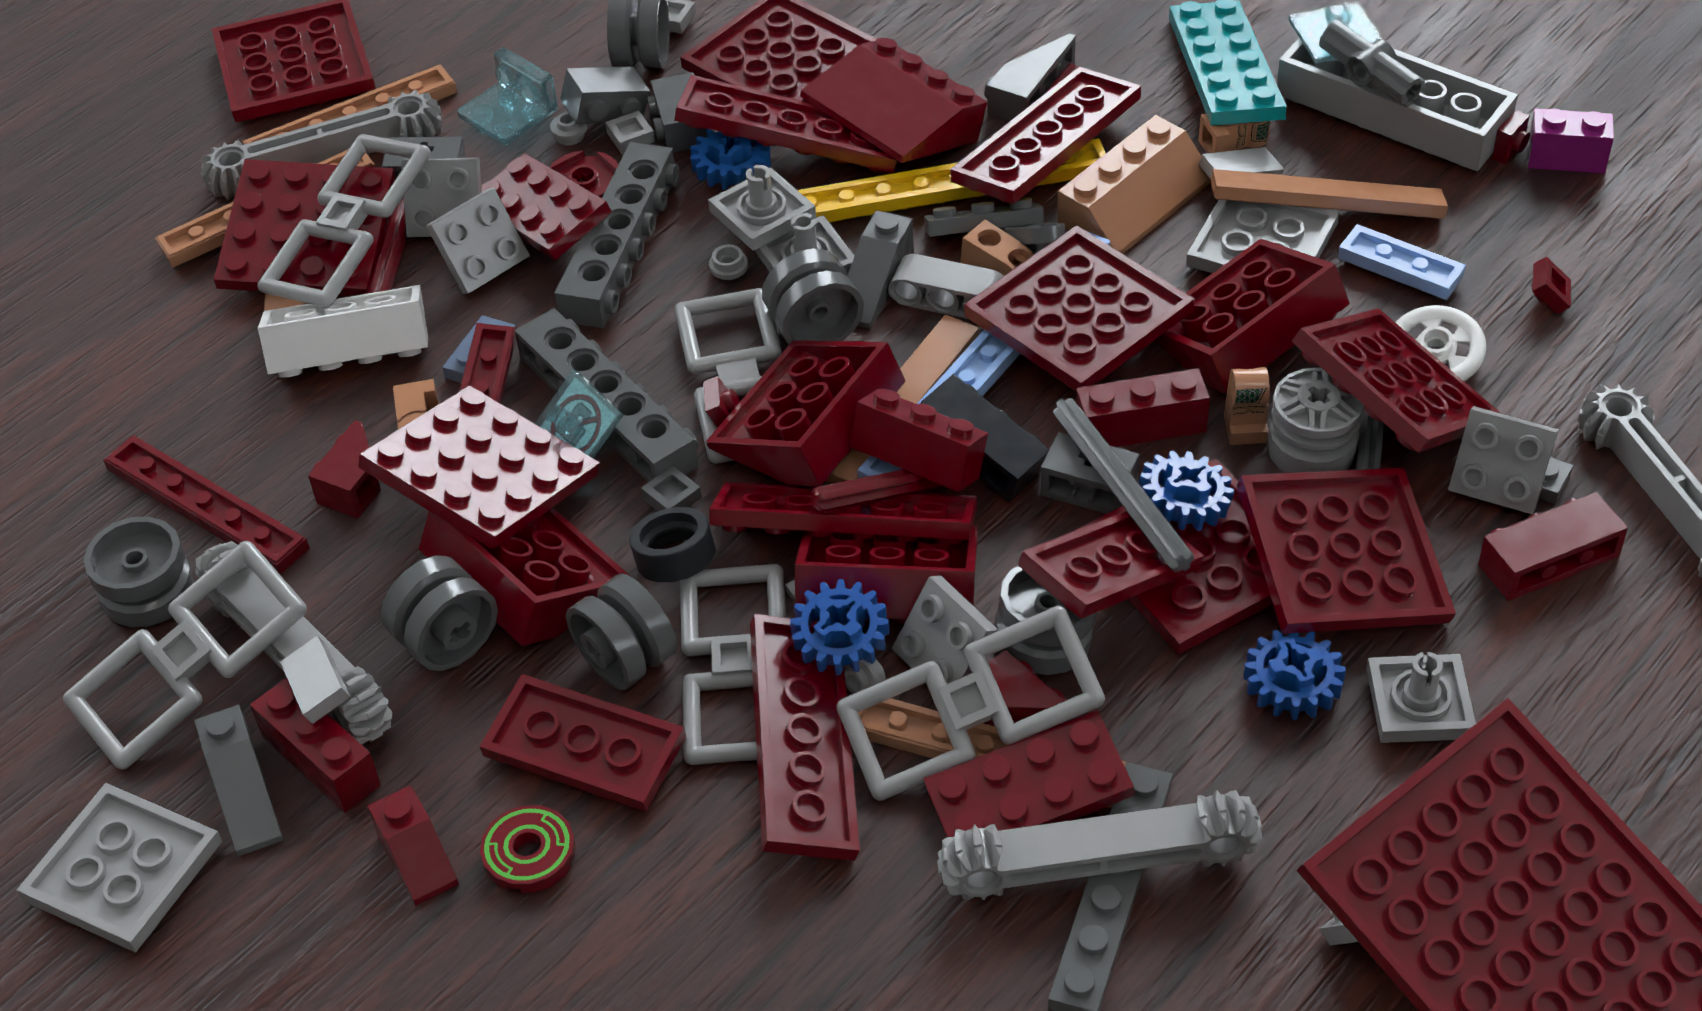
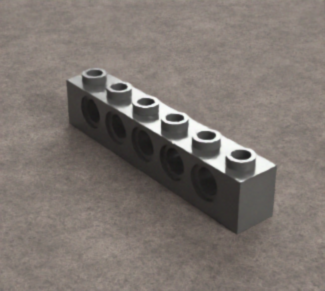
M635 142L629 143L602 197L609 205L612 213L582 237L554 293L557 310L565 319L570 318L579 325L604 328L610 315L616 313L619 305V296L623 287H628L630 284L633 266L643 256L644 243L647 237L652 236L655 231L656 218L659 212L664 211L666 208L668 193L671 187L677 185L679 165L674 163L673 148Z
M553 308L514 330L520 359L556 394L563 398L576 378H579L617 414V419L603 439L647 482L653 480L672 465L684 475L699 468L696 453L698 442L693 432L687 427L682 428L674 421L669 410L664 405L658 406L649 397L642 384L638 382L635 384L627 377L624 369L617 361L611 362L603 354L596 341L593 339L588 340L580 333L578 326L572 319H565Z

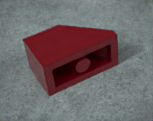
M411 785L367 806L377 836L415 906L459 884L434 826Z

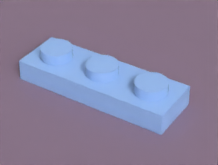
M1358 224L1340 245L1338 259L1445 300L1449 298L1464 277L1466 267L1465 264Z

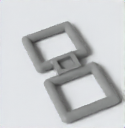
M366 134L359 135L317 196L319 204L326 206L317 221L303 219L298 223L259 280V291L318 306H331L373 243L374 239L371 233L358 229L368 215L388 218L392 215L431 155L429 147ZM367 150L410 158L382 201L338 193ZM309 236L352 244L323 290L279 281Z
M762 288L679 302L674 307L688 371L692 374L716 371L717 376L727 389H733L738 397L745 396L762 377L759 374L757 363L777 360L782 354L775 322L762 300ZM754 305L764 346L701 357L692 316ZM700 387L694 392V400L705 443L718 427L705 412L704 387ZM705 443L710 462L718 464L734 461L709 449Z
M241 542L169 604L168 611L179 625L159 642L156 641L149 631L138 630L64 694L63 701L116 768L124 770L130 767L201 705L202 695L189 679L207 663L211 662L223 677L231 678L306 614V604L252 542ZM246 562L285 609L229 656L190 609ZM142 652L180 699L123 747L85 699L136 655Z
M778 564L705 569L690 578L680 580L681 650L686 656L712 655V672L687 674L682 680L683 727L686 733V738L683 742V757L689 765L757 760L756 742L702 746L700 691L753 687L750 634L699 638L697 587L767 582L768 616L786 618L784 571Z
M1055 606L968 644L964 649V655L972 673L946 684L939 665L929 661L841 699L837 704V711L872 797L878 801L885 800L924 783L923 779L974 759L976 753L966 730L991 719L1001 741L1004 744L1010 745L1102 706L1105 701V695L1066 609L1062 606ZM1054 627L1083 694L1014 723L986 656ZM926 683L954 749L885 779L858 712Z

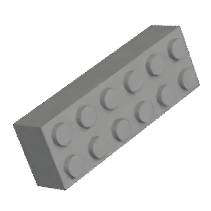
M1303 35L1279 59L1277 86L1282 97L1477 172L1493 153L1497 129L1515 112L1518 94L1395 49L1397 61L1425 80L1424 90L1419 94L1416 101L1408 107L1400 105L1371 83L1366 87L1356 85L1348 76L1346 66L1336 58L1331 57L1318 60Z

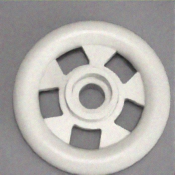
M1440 305L1424 306L1404 314L1395 322L1407 333L1417 325L1424 328L1425 330L1415 340L1443 364L1448 363L1449 369L1463 381L1473 376L1484 361L1487 349L1484 333L1472 317L1458 309ZM1442 322L1452 324L1458 328L1455 331V333L1452 334L1448 329L1441 327L1440 325ZM1457 344L1470 346L1467 357L1456 355Z

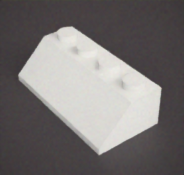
M420 285L339 298L329 307L303 304L267 310L263 312L258 326L267 373H278L279 377L296 376L303 373V368L318 366L321 371L333 370L343 366L342 362L356 359H358L360 364L380 361L382 355L398 353L399 357L414 356L422 352L421 348L428 347V333Z

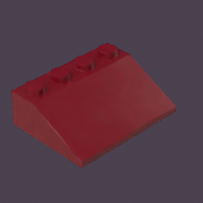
M883 37L877 38L876 41L858 45L805 86L800 92L801 98L901 163L977 142L988 103L976 95L972 88L958 84L950 79L946 72L932 68L924 63L920 56L906 52L898 47L894 40Z
M1261 238L1186 292L1187 295L1194 298V311L1154 341L1185 369L1199 368L1206 386L1227 394L1231 369H1255L1271 366L1276 358L1291 347L1296 346L1292 340L1300 328L1333 320L1337 313L1347 307L1350 302L1334 263Z
M793 340L705 443L709 449L787 485L819 487L829 479L833 470L852 449L849 445L857 401L877 389H888L897 392L906 380L888 342Z
M553 507L493 550L429 511L418 548L427 558L436 555L452 558L471 575L472 579L485 588L496 600L498 608L496 622L521 646L558 637L568 630L565 617L567 609L584 597L594 596L597 598L599 587L615 575L624 573L630 576Z
M973 525L969 540H962V542L957 544H943L938 542L936 538L919 537L915 541L903 542L895 540L891 535H875L870 539H859L851 537L850 533L833 532L825 537H816L804 531L795 563V603L806 605L804 593L809 590L818 595L821 593L820 583L825 582L830 589L836 588L839 579L844 580L845 588L851 589L856 582L862 583L863 595L872 590L877 593L878 604L884 603L886 606L887 618L905 624L929 576H942L974 606L978 526Z

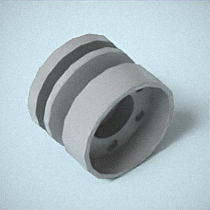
M1304 368L1285 376L1277 384L1273 395L1272 421L1268 436V450L1271 460L1285 473L1348 470L1353 465L1357 453L1359 428L1364 405L1352 394H1347L1338 389L1333 383V377L1322 368Z

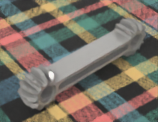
M417 90L412 91L410 94H405L401 91L398 97H388V104L244 145L237 140L229 145L224 142L220 148L212 147L210 148V154L202 157L203 164L201 169L203 173L201 175L204 184L207 185L208 190L214 194L215 198L225 196L230 201L235 197L244 159L317 164L348 150L355 139L361 134L388 139L389 137H435V135L442 132L441 108L437 100L432 99L429 93L419 95ZM367 150L366 154L374 153V151Z
M1618 383L1613 389L1600 385L1596 392H1588L1587 397L1583 401L1582 409H1580L1578 422L1579 428L1583 430V439L1595 441L1597 450L1607 447L1615 453L1700 558L1698 576L1702 578L1701 483L1653 427L1655 419L1653 415L1654 409L1650 408L1649 397L1637 396L1636 388L1628 391L1623 390Z
M230 541L215 545L204 551V554L196 558L195 574L197 577L200 578L238 544ZM246 562L206 596L212 602L214 609L220 611L227 618L231 617L250 637L285 609ZM303 616L269 645L264 652L283 670L280 661L318 635L327 645L350 695L349 699L327 714L361 745L381 737L383 732L391 728L392 711L387 705L389 700L384 697L381 687L375 683L372 675L366 674L364 669L359 666L354 667Z
M1216 790L1213 795L1208 797L1198 795L1197 803L1001 831H998L994 824L985 828H977L974 824L972 829L967 831L957 829L955 830V837H947L942 840V849L938 852L939 860H937L939 876H942L943 884L947 886L950 895H962L964 900L981 897L984 901L989 895L1001 896L1003 895L1004 888L1193 861H1201L1204 867L1214 863H1220L1224 867L1229 861L1241 862L1244 854H1252L1257 851V843L1263 839L1261 832L1263 827L1256 806L1252 804L1250 797L1239 796L1236 790L1226 794H1220Z

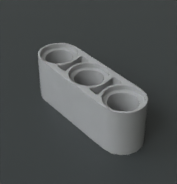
M908 254L901 259L889 284L888 291L893 300L904 306L968 319L965 317L964 304L1004 277V275L992 269L919 254Z

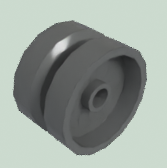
M609 0L607 44L612 67H634L638 58H640L642 65L646 69H664L666 67L670 45L668 0Z
M812 248L795 252L782 259L769 272L762 287V300L788 345L793 340L844 341L856 329L863 316L864 302L858 289L848 277L839 259L827 250Z
M150 516L130 517L112 523L97 533L87 546L83 560L86 573L92 587L96 590L103 612L114 623L127 627H149L167 621L172 617L168 611L169 604L195 582L176 530L166 521Z
M436 555L418 561L396 579L383 600L381 619L384 628L398 642L404 645L407 651L420 664L429 670L444 671L456 667L472 657L487 641L495 626L498 608L495 598L478 582L472 579L471 575L450 557Z
M1017 566L1011 569L1002 581L994 626L1000 631L1050 608L1062 606L1066 609L1087 655L1090 649L1097 612L1080 619L1043 586L1037 584L1029 574ZM1054 627L1005 648L1018 661L1022 660L1028 663L1037 674L1051 675L1064 673L1072 669Z
M624 573L615 575L601 585L597 592V598L594 596L584 597L567 609L565 616L567 626L579 651L594 671L609 685L618 690H626L644 677L646 666L658 667L672 657L678 648L675 632L659 603L643 585Z

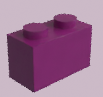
M1534 108L1530 127V139L1527 144V167L1606 174L1614 140L1613 114L1596 111L1580 112Z

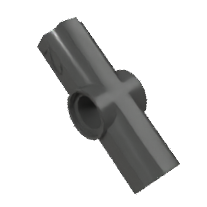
M1337 19L1328 24L1326 30L1320 36L1318 46L1346 66L1348 76L1356 85L1366 87L1371 83L1405 107L1413 104L1424 90L1425 80L1397 61L1395 51L1388 42L1377 39L1371 43Z

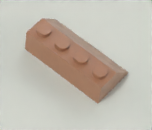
M1155 115L1058 190L1057 223H1064L1066 231L1071 230L1077 225L1088 232L1108 239L1112 248L1124 254L1211 183V179L1199 166L1201 155L1186 130Z

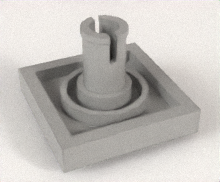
M479 158L427 160L404 195L407 237H430L431 234L426 227L427 224L482 192ZM409 159L401 161V169L404 168Z
M764 165L753 166L754 176L753 170L749 168L746 171L747 180L708 199L709 211L753 251L792 231L791 219L795 215L808 213L813 215L814 219L816 218L815 205L771 167L768 168Z
M489 188L426 225L462 294H469L530 256L495 188Z
M808 213L795 215L791 219L792 231L755 250V253L769 272L782 259L795 252L812 248L827 250L835 255L841 262L847 275L854 259V254L824 215L814 219V216Z
M1473 406L1469 413L1448 490L1534 514L1559 429Z
M929 576L892 649L911 668L929 661L937 663L946 684L972 673L964 655L965 647L999 630L942 576Z
M1422 652L1416 656L1368 658L1366 671L1381 743L1456 740L1476 724L1460 654L1436 655L1428 652L1427 655H1423Z

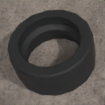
M671 507L657 511L643 518L633 528L629 537L630 547L638 572L646 579L658 583L676 582L694 576L703 571L712 562L716 552L707 517L699 510L689 507ZM688 540L672 548L657 549L673 541Z

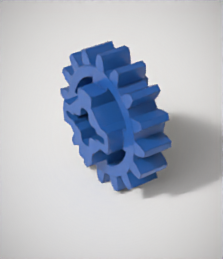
M706 130L707 137L697 136L696 145L690 148L692 171L697 172V179L699 181L707 179L709 187L721 183L722 190H726L729 185H737L747 180L746 171L749 168L753 170L754 176L753 166L764 165L771 167L770 146L762 145L757 140L745 137H728L720 131Z
M1169 451L1167 459L1157 454L1154 456L1153 463L1146 462L1144 464L1138 483L1169 523L1172 520L1178 522L1180 530H1184L1186 524H1192L1197 531L1202 530L1204 522L1213 527L1216 526L1219 517L1226 518L1234 495V489L1230 488L1231 477L1221 476L1223 469L1221 465L1210 467L1208 465L1209 458L1206 456L1198 461L1193 459L1192 452L1187 451L1183 458L1178 457L1174 451Z
M843 579L838 580L835 589H830L825 582L820 583L821 593L818 595L807 590L804 593L806 605L795 603V618L790 619L793 645L795 650H801L803 662L807 664L816 659L819 672H823L828 665H833L836 675H841L845 665H850L855 673L860 671L859 661L862 659L873 664L876 661L874 649L885 650V635L889 634L886 606L884 603L878 604L877 593L872 590L863 595L862 583L856 582L851 589H847ZM815 619L818 623L814 626L815 632L811 635L810 628ZM868 619L870 622L869 629L864 634L862 630L865 628V621Z
M1273 630L1272 641L1259 637L1256 649L1249 648L1247 652V661L1244 666L1243 680L1248 681L1247 693L1248 695L1258 694L1257 706L1260 708L1268 704L1273 705L1274 716L1278 717L1283 710L1290 711L1292 720L1298 719L1299 711H1306L1311 718H1315L1318 706L1329 711L1332 709L1333 698L1340 699L1346 672V667L1340 666L1341 653H1330L1331 641L1328 639L1319 644L1315 642V632L1310 631L1304 638L1299 637L1298 633H1289V636L1283 637L1278 630Z

